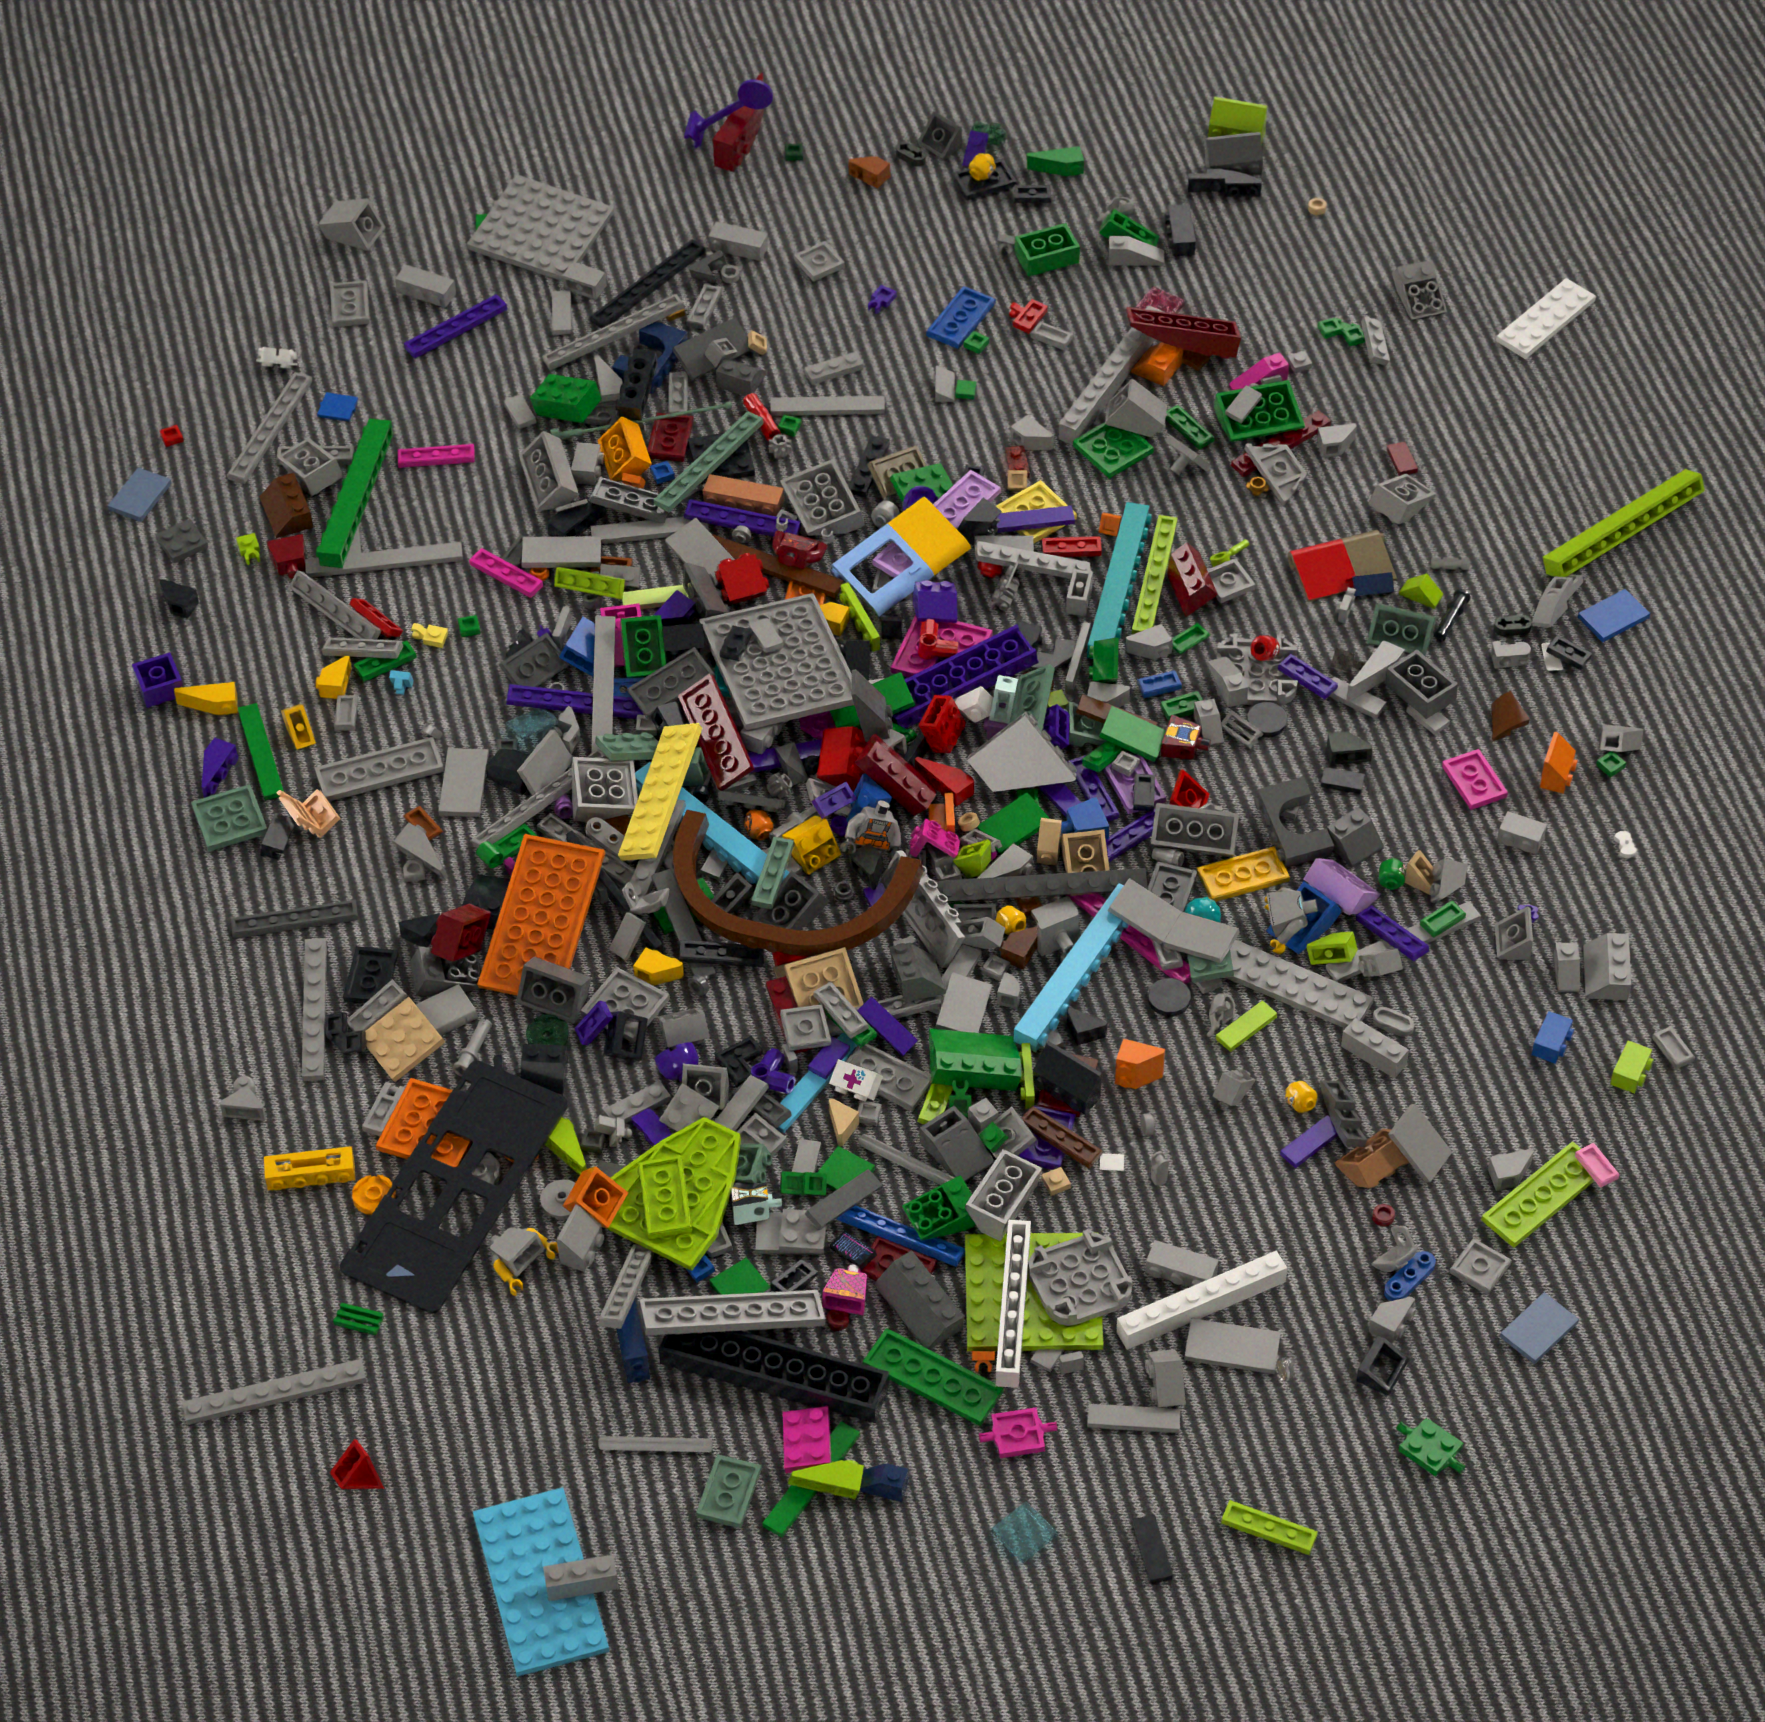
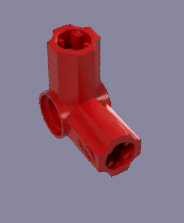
M927 619L921 623L918 655L925 660L933 659L935 656L949 658L957 654L959 642L937 639L939 624L934 620Z

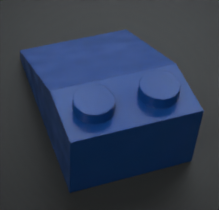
M1304 881L1297 891L1301 892L1304 902L1315 899L1318 912L1306 914L1308 925L1299 930L1285 944L1298 955L1307 948V944L1315 941L1327 931L1342 912L1334 901ZM1270 925L1266 932L1277 939L1272 925Z

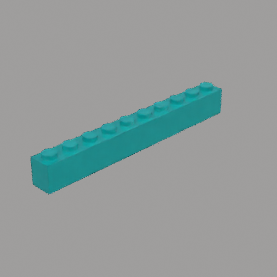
M1126 502L1089 638L1087 658H1089L1090 646H1094V641L1109 638H1119L1120 640L1122 628H1120V625L1125 623L1126 614L1124 610L1128 611L1130 599H1128V596H1132V582H1136L1137 570L1135 569L1140 567L1141 556L1139 554L1144 552L1145 542H1143V539L1147 540L1149 530L1147 525H1151L1152 514H1149V505Z

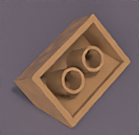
M1392 1129L1380 1130L1367 1139L1365 1147H1356L1334 1162L1357 1187L1373 1188L1379 1184V1180L1394 1174L1395 1169L1399 1166L1409 1163L1388 1134Z

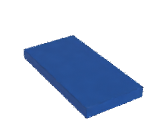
M963 286L928 328L926 336L959 349L996 304V299Z

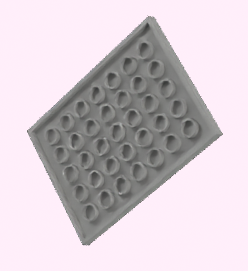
M814 593L699 619V622L703 624V633L745 730L854 705L851 696L852 674ZM767 618L784 643L783 648L765 653L752 634L740 661L720 658V650L733 625L749 629L750 623Z

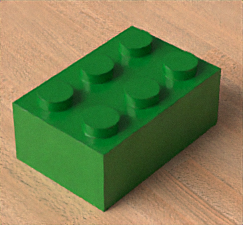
M1066 223L1015 236L1014 253L1028 277L1079 263L1080 246Z
M549 374L530 397L537 416L580 423L585 421L602 399L596 381Z
M661 615L621 618L620 630L625 678H645L665 666L666 659Z

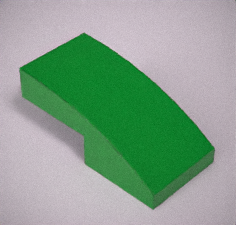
M781 1172V1194L826 1196L827 1173Z

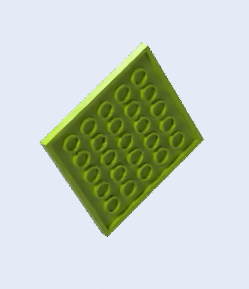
M1030 1233L1029 1258L1034 1253V1249L1040 1245L1045 1249L1083 1236V1233ZM965 1234L967 1352L998 1351L1007 1234L1004 1235L1001 1241L986 1234ZM1027 1273L1022 1351H1036L1037 1349L1103 1350L1102 1316L1070 1326L1056 1323L1044 1309Z

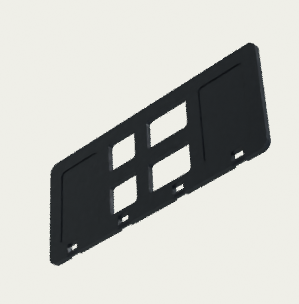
M482 1061L471 1062L458 1085L453 1089L430 1124L426 1134L419 1141L393 1181L391 1188L384 1195L365 1224L354 1245L341 1261L340 1270L342 1274L430 1314L437 1313L444 1305L567 1110L568 1101L566 1097ZM465 1082L471 1084L466 1092L461 1091ZM447 1133H452L473 1143L458 1167H452L432 1158L433 1153ZM431 1135L436 1136L432 1145L426 1143ZM488 1151L496 1152L514 1160L513 1165L501 1184L497 1186L473 1176V1173ZM427 1173L447 1182V1185L426 1218L419 1220L399 1211L398 1207L419 1175ZM400 1189L402 1191L397 1199L392 1198L391 1196L395 1190ZM462 1191H468L489 1201L466 1238H460L439 1228ZM361 1243L366 1244L361 1254L356 1252ZM398 1264L414 1275L389 1277L386 1274Z

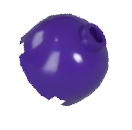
M692 1042L675 1045L677 1049L670 1051L668 1048L655 1057L656 1066L661 1075L669 1080H679L682 1082L683 1064L698 1065V1053Z

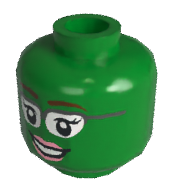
M1395 858L1383 861L1379 867V883L1389 890L1398 889L1404 885L1406 878L1405 865Z

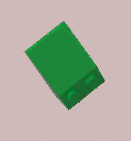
M1119 638L1094 641V646H1090L1089 658H1093V666H1089V678H1093V682L1117 684Z

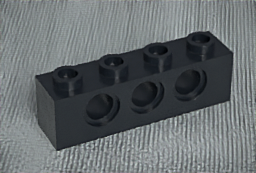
M634 349L632 356H629V368L624 372V385L620 386V399L616 400L615 406L619 413V418L622 416L629 420L642 421L658 365L656 351Z

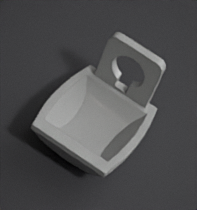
M628 882L622 889V893L630 907V912L641 915L658 911L660 907L665 906L670 889H662L638 898L631 882ZM628 890L631 892L632 900L629 896Z
M1406 1226L1391 1227L1397 1246L1371 1263L1372 1266L1385 1272H1391L1401 1269L1415 1256L1418 1246L1414 1245ZM1399 1231L1402 1232V1233L1405 1235V1237H1406V1242H1405V1243H1404V1241L1399 1237V1234H1398Z

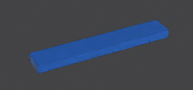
M854 1206L836 1219L955 1267L965 1256V1248L937 1237L921 1241L914 1228L858 1206Z

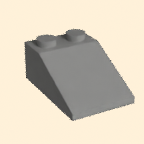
M310 438L277 457L289 474H295L299 486L310 496L320 493L321 490L335 484L343 477L336 458Z
M1403 474L1377 484L1368 504L1374 507L1376 512L1389 517L1391 522L1401 524L1411 519L1437 493L1408 474Z

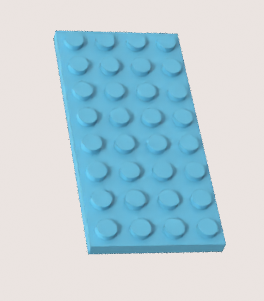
M563 1487L473 1511L517 1677L610 1652L594 1593L548 1601L543 1567L584 1560Z

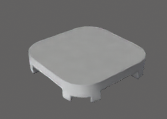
M1237 633L1229 634V638L1218 643L1216 659L1227 657L1240 670L1248 685L1247 703L1241 705H1256L1262 702L1285 705L1296 697L1298 680H1293L1278 670V665L1287 656L1292 654L1297 657L1296 644L1293 645L1285 640V636L1277 635L1280 652L1271 661H1258L1255 659L1250 651L1251 643L1254 639H1237ZM1216 683L1217 693L1220 696V698L1224 700Z
M1091 1229L1084 1230L1083 1236L1045 1249L1042 1245L1038 1246L1029 1258V1279L1047 1314L1058 1324L1067 1326L1080 1324L1125 1307L1131 1299L1133 1283L1131 1275H1127L1112 1247V1240L1108 1235L1105 1237L1101 1234L1091 1233Z

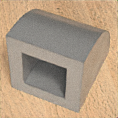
M1004 972L997 991V1004L1018 1009L1020 1002L1019 983L1014 976Z

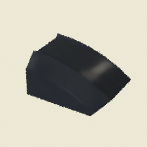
M499 749L486 765L487 778L522 796L527 791V787L517 770L531 753L516 749Z

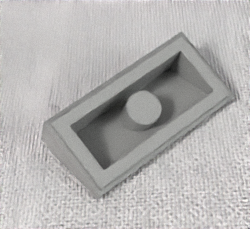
M936 366L935 402H954L955 373L940 366Z

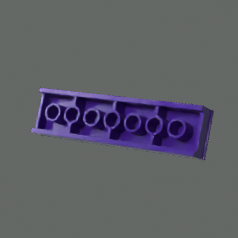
M1016 624L905 679L915 706L894 714L891 720L893 723L906 729L921 721L934 695H948L955 699L980 686L987 689L996 684L999 675L1011 677L1039 663L1037 651L1031 647Z

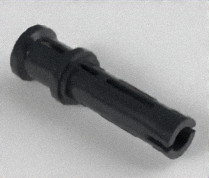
M1456 589L1454 591L1452 601H1449L1447 604V612L1434 632V638L1438 641H1445L1456 618L1464 612L1465 604L1471 599L1467 591L1463 589Z

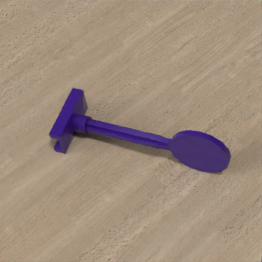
M759 80L744 81L739 86L737 92L739 100L706 119L696 111L691 112L684 138H691L694 141L693 147L696 149L701 146L704 132L708 129V126L743 106L752 109L767 108L773 100V91L769 85Z

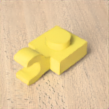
M413 623L411 631H413L412 638L423 639L424 645L443 648L448 635V628L428 625L426 629L417 623Z

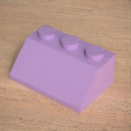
M1316 858L1304 877V880L1310 886L1340 905L1342 912L1348 915L1360 913L1381 895L1360 878L1331 859Z

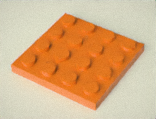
M410 1078L376 1144V1150L408 1159L453 1090ZM447 1133L433 1153L432 1158L452 1167H458L469 1151L472 1142L452 1133ZM431 1135L426 1143L432 1145L436 1136Z

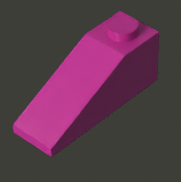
M1280 352L1265 357L1230 382L1229 387L1231 390L1243 389L1246 385L1249 386L1252 383L1261 385V379L1280 375L1282 381L1288 380L1289 364Z

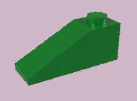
M1080 146L1032 152L1026 155V167L1029 170L1061 176L1084 174V158Z
M1115 209L1103 220L1099 230V234L1109 239V236H1128L1154 247L1157 246L1160 237Z

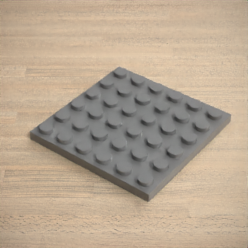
M516 174L467 243V249L563 282L562 275L572 262L580 263L614 214V207Z

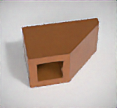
M877 156L851 158L848 160L849 175L877 189L890 178V163Z

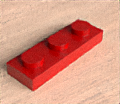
M1101 537L1042 538V553L1059 557L1101 556Z
M352 598L349 605L357 613L382 630V635L389 638L391 636H401L403 630L364 599Z

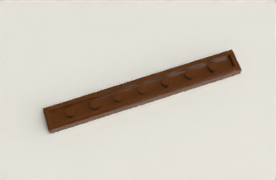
M712 534L734 559H738L740 555L750 553V555L756 554L757 559H761L763 565L761 572L788 582L793 581L794 584L803 585L805 588L814 589L816 592L825 593L833 598H836L841 590V585L844 584L842 579L808 567L787 566L778 561L779 557Z

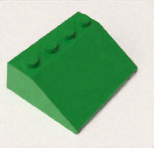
M1289 380L1251 387L1261 393L1262 398L1242 423L1225 415V412L1243 389L1216 393L1214 409L1218 421L1231 442L1305 428Z
M929 1028L931 1084L952 1085V1081L956 1080V1086H964V1080H967L969 1087L1016 1091L1022 1073L1021 1059L1016 1044L1013 1042V1036Z

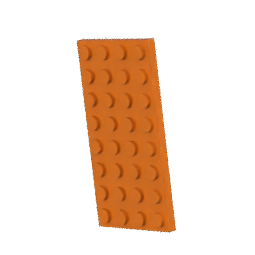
M524 834L477 984L479 988L517 996L523 966L533 957L568 969L571 968L604 860V849Z

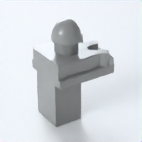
M599 1115L595 1121L594 1131L609 1135V1147H618L622 1137L630 1138L633 1134L631 1129L625 1128V1120L618 1117L613 1119Z

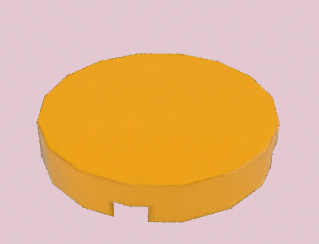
M368 1175L358 1180L352 1190L354 1206L358 1211L372 1215L384 1195L391 1188L392 1181L383 1175L373 1177ZM396 1191L391 1196L392 1198L396 1199Z

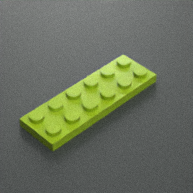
M1572 1141L1483 1214L1481 1221L1515 1248L1594 1182V1179L1575 1157V1152L1581 1148Z

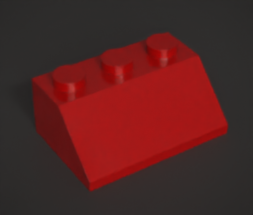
M851 726L829 728L823 731L817 771L818 779L836 787L847 782L852 792L855 791L862 774L865 773L855 764L858 756L868 743L865 741L862 730Z

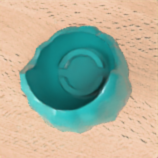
M1208 897L1192 899L1185 907V913L1219 923L1221 921L1220 907L1216 904L1215 900Z

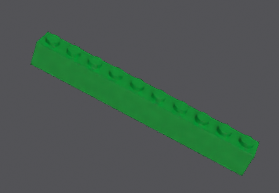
M369 418L367 425L363 427L362 438L358 440L357 451L353 453L352 464L347 469V477L342 481V490L337 494V503L332 507V515L327 520L326 531L322 533L321 544L316 548V557L319 558L320 566L343 568L393 437L392 423L389 420Z

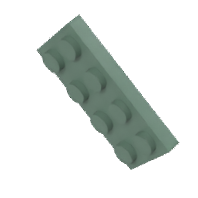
M1050 664L1019 676L1010 723L1026 711L1028 715L1032 714L1039 723L1037 726L1042 731L1055 669Z

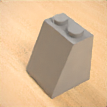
M368 198L335 201L318 224L326 239L365 251L370 249L385 228Z
M1131 379L1108 402L1105 424L1153 437L1165 428L1167 404L1134 379Z

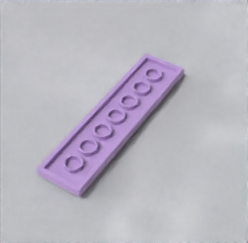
M970 470L933 505L958 529L963 518L983 497L992 502L1001 493V487ZM893 541L872 560L875 567L893 578L913 564V561Z

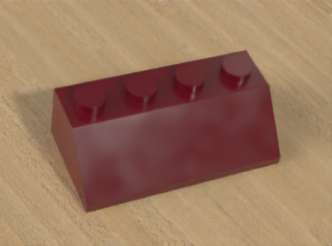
M875 733L872 735L855 761V764L913 816L926 810L936 796L935 787Z

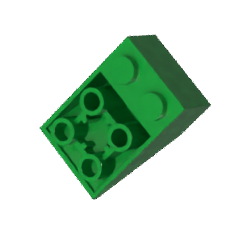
M961 1175L902 1205L921 1241L963 1232L976 1225L965 1209V1205L972 1194Z

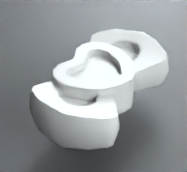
M1626 831L1616 833L1614 840L1619 843L1620 856L1626 859L1635 856L1637 850L1632 843L1631 834Z

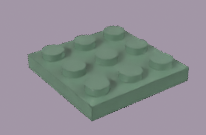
M250 784L191 802L209 852L265 835L268 830Z

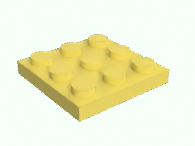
M1041 480L996 505L1002 511L1001 513L1068 506ZM1073 511V513H1074V518H1075V520H1076V519H1077V513ZM1066 525L1018 530L1016 532L1020 536H1033V542L1036 543Z

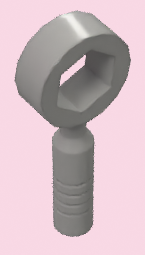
M709 251L706 256L713 254V252ZM724 265L721 268V277L724 282L734 283L739 280L738 267ZM727 273H734L735 275L728 276Z

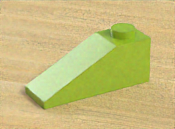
M562 1117L545 1143V1146L577 1174L581 1175L582 1171L587 1169L574 1126L569 1119Z
M840 1460L792 1471L788 1484L856 1499L860 1491L864 1465H860L853 1460Z

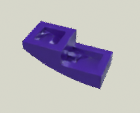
M650 1108L631 1117L633 1125L644 1134L645 1140L652 1146L672 1135L668 1127L659 1121L660 1118Z

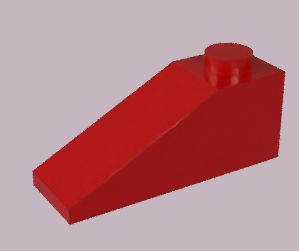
M920 757L915 758V770L927 779L944 797L945 793H953V804L956 807L974 795L975 782L969 774H965L958 768Z

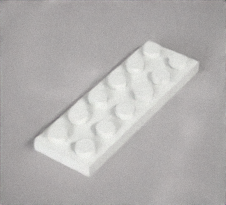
M1566 278L1499 333L1496 337V342L1527 359L1595 302L1596 296Z

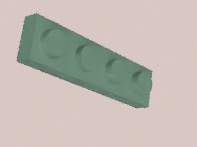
M773 837L751 900L752 906L767 909L773 908L794 848V840Z

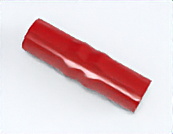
M755 393L746 395L743 399V404L749 412L763 418V425L759 429L767 441L769 439L773 440L775 435H781L772 416L768 413V410L764 407Z

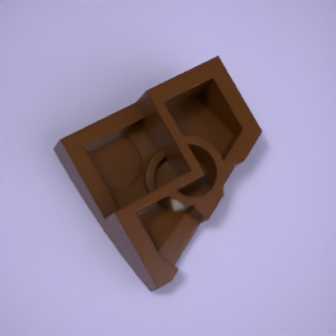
M1511 691L1501 695L1491 705L1492 740L1496 741L1508 737L1511 730L1529 724V717Z

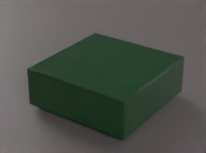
M803 143L785 144V161L803 160Z

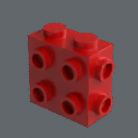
M750 553L740 555L738 559L731 560V558H727L718 564L715 577L718 583L721 582L723 589L720 591L723 601H727L728 606L766 595L769 584L767 578L762 575L763 565L761 559H757L756 554L750 555Z
M934 695L918 726L933 752L951 753L962 730L965 728L966 722L952 696Z

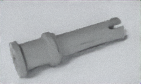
M484 1019L479 1020L466 1048L460 1051L458 1061L452 1066L454 1073L462 1077L470 1063L478 1060L477 1053L492 1027V1023L486 1019L484 1025Z

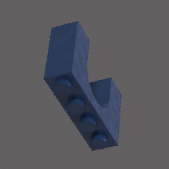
M659 322L651 323L638 330L639 344L663 353L657 358L658 365L650 393H654L662 385L665 376L669 375L673 365L679 361L672 350L673 347L687 341L686 331ZM620 355L612 366V370L622 379L624 384V372L629 368V357Z

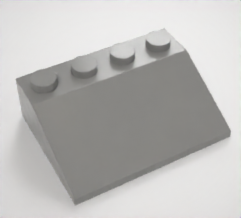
M834 459L780 480L808 536L822 535L821 532L825 528L827 534H830L831 531H833V534H843L865 526L861 510Z

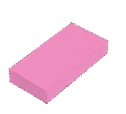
M1594 1143L1575 1152L1577 1160L1600 1188L1619 1179L1620 1174Z

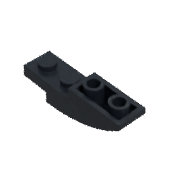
M1206 169V174H1188V192H1224V197H1261L1262 181L1247 174L1223 169Z

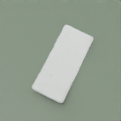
M1542 643L1547 670H1563L1561 660L1546 652L1550 643Z

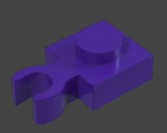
M880 285L871 295L868 311L875 307V314H878L882 306L887 308L897 297V291Z

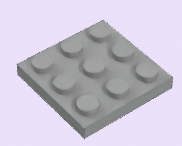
M617 967L580 1012L581 1016L585 1017L598 1001H604L611 1013L622 1011L648 1018V1026L670 1000V995ZM625 1021L623 1038L634 1043L639 1023Z

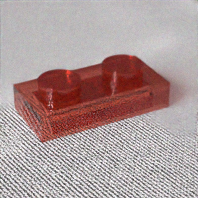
M1024 445L1005 447L1008 470H1027V478H1030Z

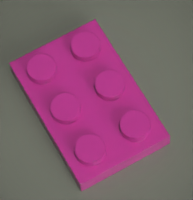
M1479 749L1442 762L1444 771L1470 810L1507 798V790Z
M828 1406L783 1412L784 1469L786 1473L831 1463L830 1414Z

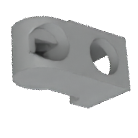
M1500 641L1492 642L1490 654L1494 668L1515 667L1527 664L1531 647L1526 642H1517L1511 645H1501Z

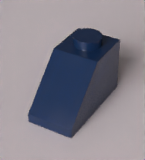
M885 1463L864 1469L859 1492L902 1502L909 1483L908 1468Z

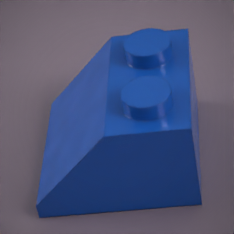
M866 773L862 774L853 793L857 800L851 803L852 809L849 815H847L846 821L849 822L864 807L876 808L878 801H885L889 804L892 799Z

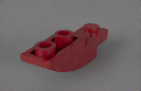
M784 976L767 981L765 986L772 1002L775 1017L786 1040L780 1011L798 1007L787 977ZM814 1048L794 1050V1052L798 1054Z

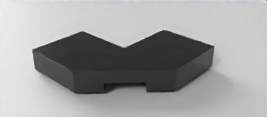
M340 1012L325 1015V1036L343 1054L366 1053V1032L362 1030L347 1032V1013Z

